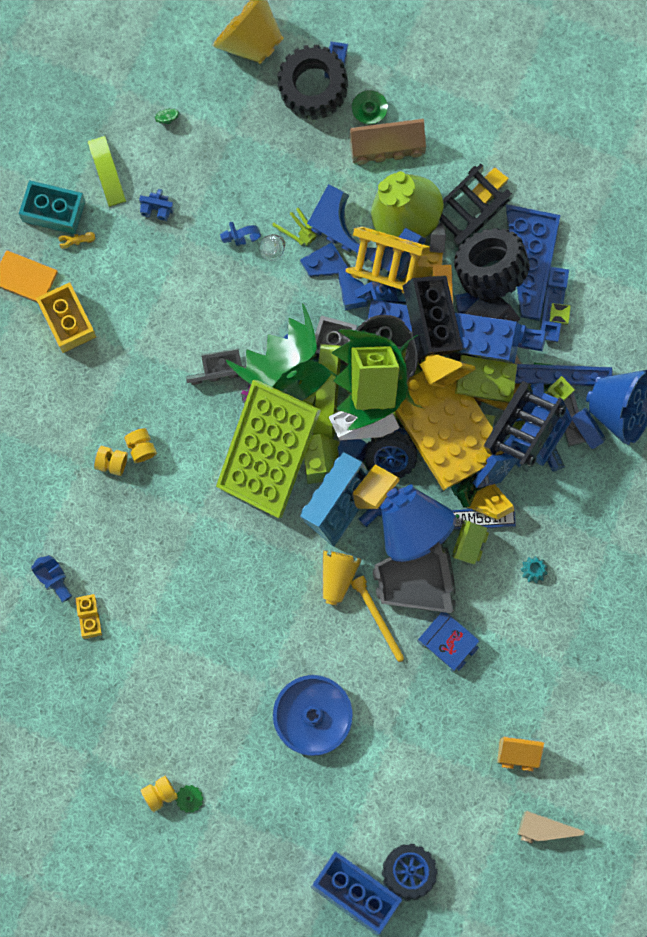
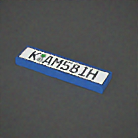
M472 509L452 510L456 516V524L453 530H460L463 520L487 528L516 526L515 509L498 520Z

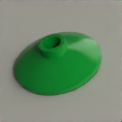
M366 90L355 96L351 109L353 116L359 122L373 125L385 118L388 104L381 93L374 90ZM367 108H372L373 111H372V112H367L366 109H367Z

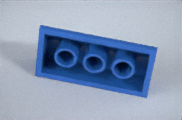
M336 851L310 887L376 936L381 933L402 901L400 897Z

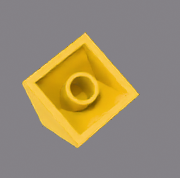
M375 464L353 492L355 506L358 509H378L386 499L387 493L397 485L400 479Z

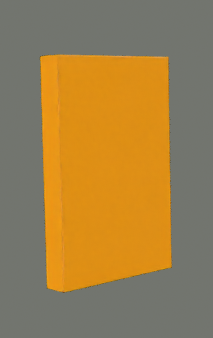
M6 250L0 262V288L37 302V297L49 292L58 271Z

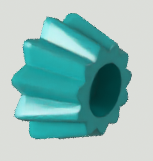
M535 556L533 559L528 557L527 561L522 562L524 567L520 570L524 572L523 578H527L528 582L534 581L536 584L539 580L544 581V576L548 574L546 571L548 566L544 564V559L539 560Z

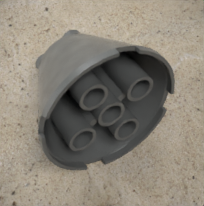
M391 315L370 317L356 329L357 331L385 337L391 340L399 350L407 341L414 337L413 332L408 329L403 320ZM414 339L409 342L406 349L407 381L414 375L418 364V354Z

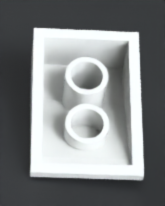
M340 411L329 417L339 440L383 437L399 429L393 413L373 424L348 431V428L356 420V416Z

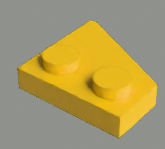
M495 484L488 485L477 491L471 506L467 507L497 520L514 511L512 503Z

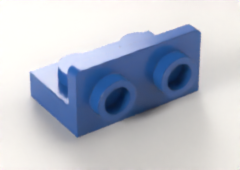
M370 282L354 291L356 298L393 303L399 301L395 287L379 282Z

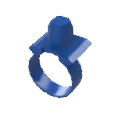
M233 222L229 223L231 231L228 232L227 230L220 234L223 243L235 240L236 246L246 244L245 235L250 234L252 242L261 237L258 226L250 225L236 231Z

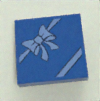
M507 453L490 456L486 461V466L477 472V477L473 484L479 488L501 483L519 459Z

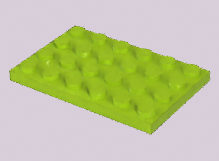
M253 380L216 487L277 518H282L321 410L258 380Z

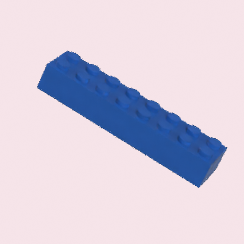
M371 300L368 319L377 315L395 316L403 320L408 329L412 331L407 305ZM455 313L463 350L452 354L515 364L522 325L515 321Z

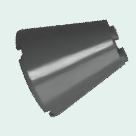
M438 542L429 548L431 552L420 558L399 562L392 560L390 557L374 565L373 577L374 580L379 582L376 594L377 598L381 600V604L447 613L454 612L456 601L452 600V595L456 594L448 548H443V545Z

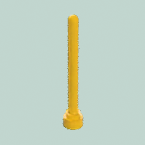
M364 575L358 577L351 582L352 588L360 592L396 660L402 662L404 656L366 589L367 581Z

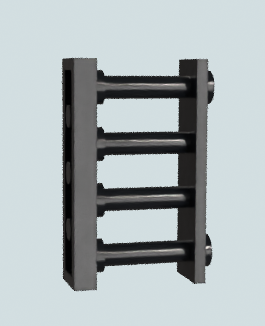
M482 164L472 167L468 172V176L443 199L444 209L450 205L468 225L464 230H459L441 213L439 221L454 235L453 243L457 248L464 244L468 237H473V234L477 233L512 200V193L508 189L504 192H499L481 174L484 172ZM475 179L494 196L495 201L490 205L485 204L468 187ZM463 192L481 209V214L477 218L472 217L455 200L460 193Z
M522 381L483 447L490 455H496L497 451H502L521 460L520 465L524 471L528 472L529 468L534 466L538 453L559 418L564 416L566 412L564 400L559 397L556 403L553 404L533 395L531 386ZM532 402L549 410L550 413L546 420L523 411L526 403ZM521 418L541 428L534 437L514 428L515 421ZM511 434L531 445L526 453H523L504 444L503 441L506 436Z

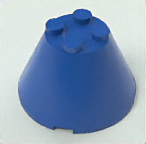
M647 370L607 377L598 376L593 390L587 394L586 401L589 402V412L622 443L627 445L637 442L647 427Z
M408 485L398 490L396 488L390 490L387 493V498L380 506L385 551L394 561H410L431 552L429 548L438 542L442 544L448 538L456 524V516L449 507L415 489L413 485Z

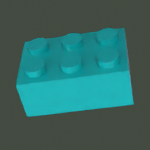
M29 180L18 214L24 223L74 235L77 232L86 200L81 192Z

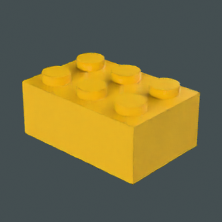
M70 282L36 298L62 353L97 337Z

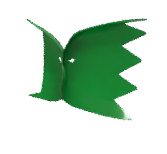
M303 303L302 309L305 325L292 318H288V339L268 334L266 355L246 350V368L226 360L227 364L248 383L252 384L253 380H258L301 401L317 391L330 375L337 377L335 373L324 365L312 361L317 350L316 337L310 316Z
M339 330L350 341L332 351V354L349 365L333 379V382L351 393L337 407V410L357 417L349 426L348 431L368 426L389 416L400 407L404 400L416 407L423 408L414 403L407 385L405 355L408 344L412 339L407 341L399 350L391 340L385 337L357 330ZM391 346L399 365L395 408L356 409L352 400V348Z

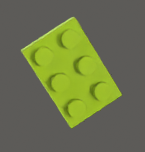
M465 355L460 356V362L473 365L476 370L456 381L455 394L506 403L511 401L514 394L516 364Z

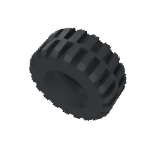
M314 44L313 48H309V45H304V49L299 50V48L293 50L294 54L292 56L288 54L285 57L286 62L281 63V71L277 75V84L282 100L286 107L291 109L292 113L295 115L300 114L301 118L304 119L311 116L312 120H317V116L322 115V118L328 117V112L333 114L337 111L336 107H341L344 103L343 98H346L348 93V78L343 61L339 59L335 52L331 53L330 48L324 46L323 49H320V45ZM310 69L323 70L330 77V84L327 89L315 96L304 95L296 88L299 76Z
M493 228V230L486 229L479 234L478 232L473 234L471 238L468 237L464 244H461L458 248L454 260V267L463 289L471 296L479 297L480 299H496L498 296L504 297L507 293L514 292L517 286L520 287L523 284V280L526 279L530 269L529 259L522 239L512 231L507 229L500 230L499 228ZM501 260L500 262L496 263L495 265H492V266H489V267H483V266H485L486 264H488V263H490V262H492V261Z

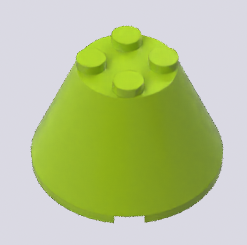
M399 171L387 176L378 184V191L371 207L372 223L377 231L399 237L403 230L407 228L425 238L439 224V219L444 209L443 198L438 187L429 179Z

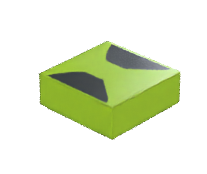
M552 303L549 322L568 325L571 305Z

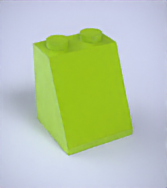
M391 346L352 348V400L356 409L395 408L399 365Z
M321 434L311 436L303 459L307 484L323 482L325 475L330 473L336 459L339 457V441Z

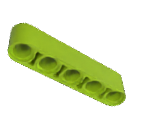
M321 344L319 363L338 376L340 374L341 359L333 355L332 351L341 346ZM330 375L327 381L316 391L315 407L321 411L313 431V435L321 434L332 439L335 435V429L329 417L337 413L339 385L333 382V379L336 378L333 375Z

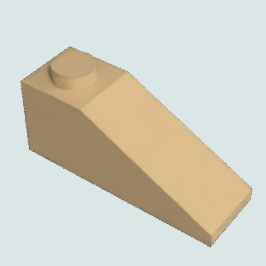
M524 811L517 835L522 836L521 840L532 844L533 840L544 841L584 835L585 831Z

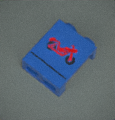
M441 612L417 640L420 645L427 647L449 666L452 672L455 669L460 671L466 664V661H464L468 654L472 656L479 648L477 646L479 640L447 612Z

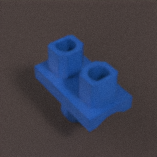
M158 189L156 194L150 192L149 197L140 195L141 216L150 217L153 209L158 210L157 219L167 221L170 213L173 214V202L168 201V196L163 195L162 189Z

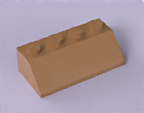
M424 119L350 128L352 162L363 165L368 163V161L374 160L376 162H383L389 158L400 160L405 156H412L414 158L422 156L426 150Z

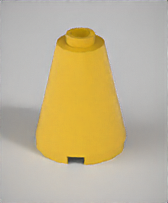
M323 550V599H326L327 604L337 605L338 602L341 603L361 563V558L357 557V561H355L351 555L331 551V555H328L327 550Z

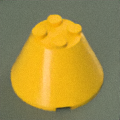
M250 0L243 7L242 12L235 16L221 32L213 46L261 64L266 57L268 58L273 53L274 47L284 37L281 35L268 0Z

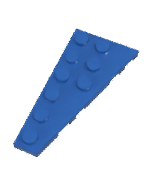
M506 204L508 230L514 232L522 239L530 264L526 279L523 280V284L520 287L517 286L520 315L522 318L540 321L561 215Z

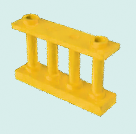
M363 226L354 228L353 236L359 237L360 240L355 267L346 268L345 272L352 274L351 277L366 278L401 289L402 293H404L402 286L415 277L418 259L423 255L429 254L430 246ZM370 241L376 242L377 245L372 272L363 269L367 245ZM387 246L393 247L394 251L389 277L379 274L384 249ZM404 251L409 252L411 256L406 282L396 280L401 254Z

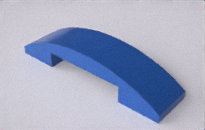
M550 268L540 330L547 333L546 341L559 342L561 323L549 322L552 303L564 304L569 276L568 269Z

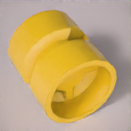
M146 428L135 430L124 437L128 449H132L130 454L134 463H141L156 456V449L153 443L149 442L151 438Z
M101 445L95 458L94 469L103 472L109 470L110 474L122 476L128 453L120 450L113 452L112 448Z
M166 775L159 778L155 786L149 784L141 789V793L153 813L163 807L164 801L169 803L178 798Z

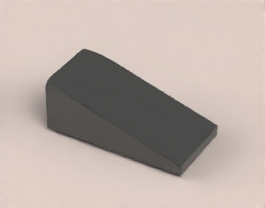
M439 223L431 234L430 252L444 253L446 233L444 224Z

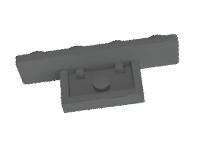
M239 348L202 354L204 373L186 376V381L191 383V385L201 384L203 380L210 379V382L221 380V377L228 376V378L239 377L226 362V360H229L246 368V366L241 365Z

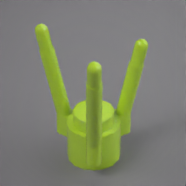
M296 208V211L305 226L293 212H290V216L301 228L298 232L299 237L272 223L273 227L296 240L301 246L303 244L309 246L317 238V235L311 230L312 227L307 224L308 221L299 208Z

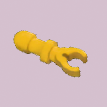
M87 232L79 236L74 234L73 237L62 235L58 237L59 241L65 240L67 242L64 244L60 243V248L65 249L73 244L80 245L82 242H93L95 234Z

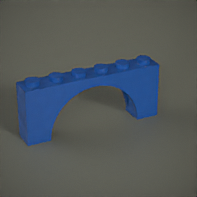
M328 184L307 224L312 226L311 230L319 235L322 233L326 234L327 240L335 244L337 241L343 244L341 248L350 253L353 250L358 253L360 244L349 233L345 221V208L350 195ZM407 228L399 236L400 238L424 244L426 238ZM389 246L384 249L380 270L386 269L388 271L387 275L390 273L394 255L393 247ZM367 247L364 261H367V259L372 261L373 266L377 248ZM404 251L401 254L396 279L398 277L405 279L411 260L409 252Z

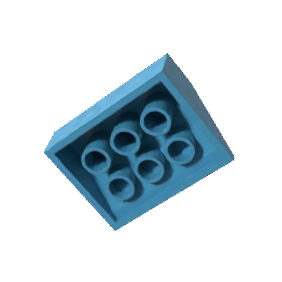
M344 452L336 459L334 467L330 473L325 475L323 483L319 489L315 490L308 505L304 506L300 515L310 528L333 547H335L360 510L355 506L353 492L369 473L361 461Z

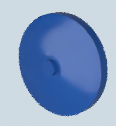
M307 675L291 681L281 690L273 708V722L279 738L288 748L302 755L318 756L333 751L345 740L352 724L353 713L348 695L340 685L324 676Z

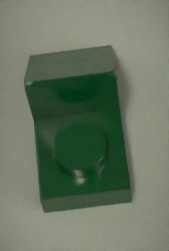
M477 473L451 486L454 495L460 500L463 508L471 506L478 488L473 484Z

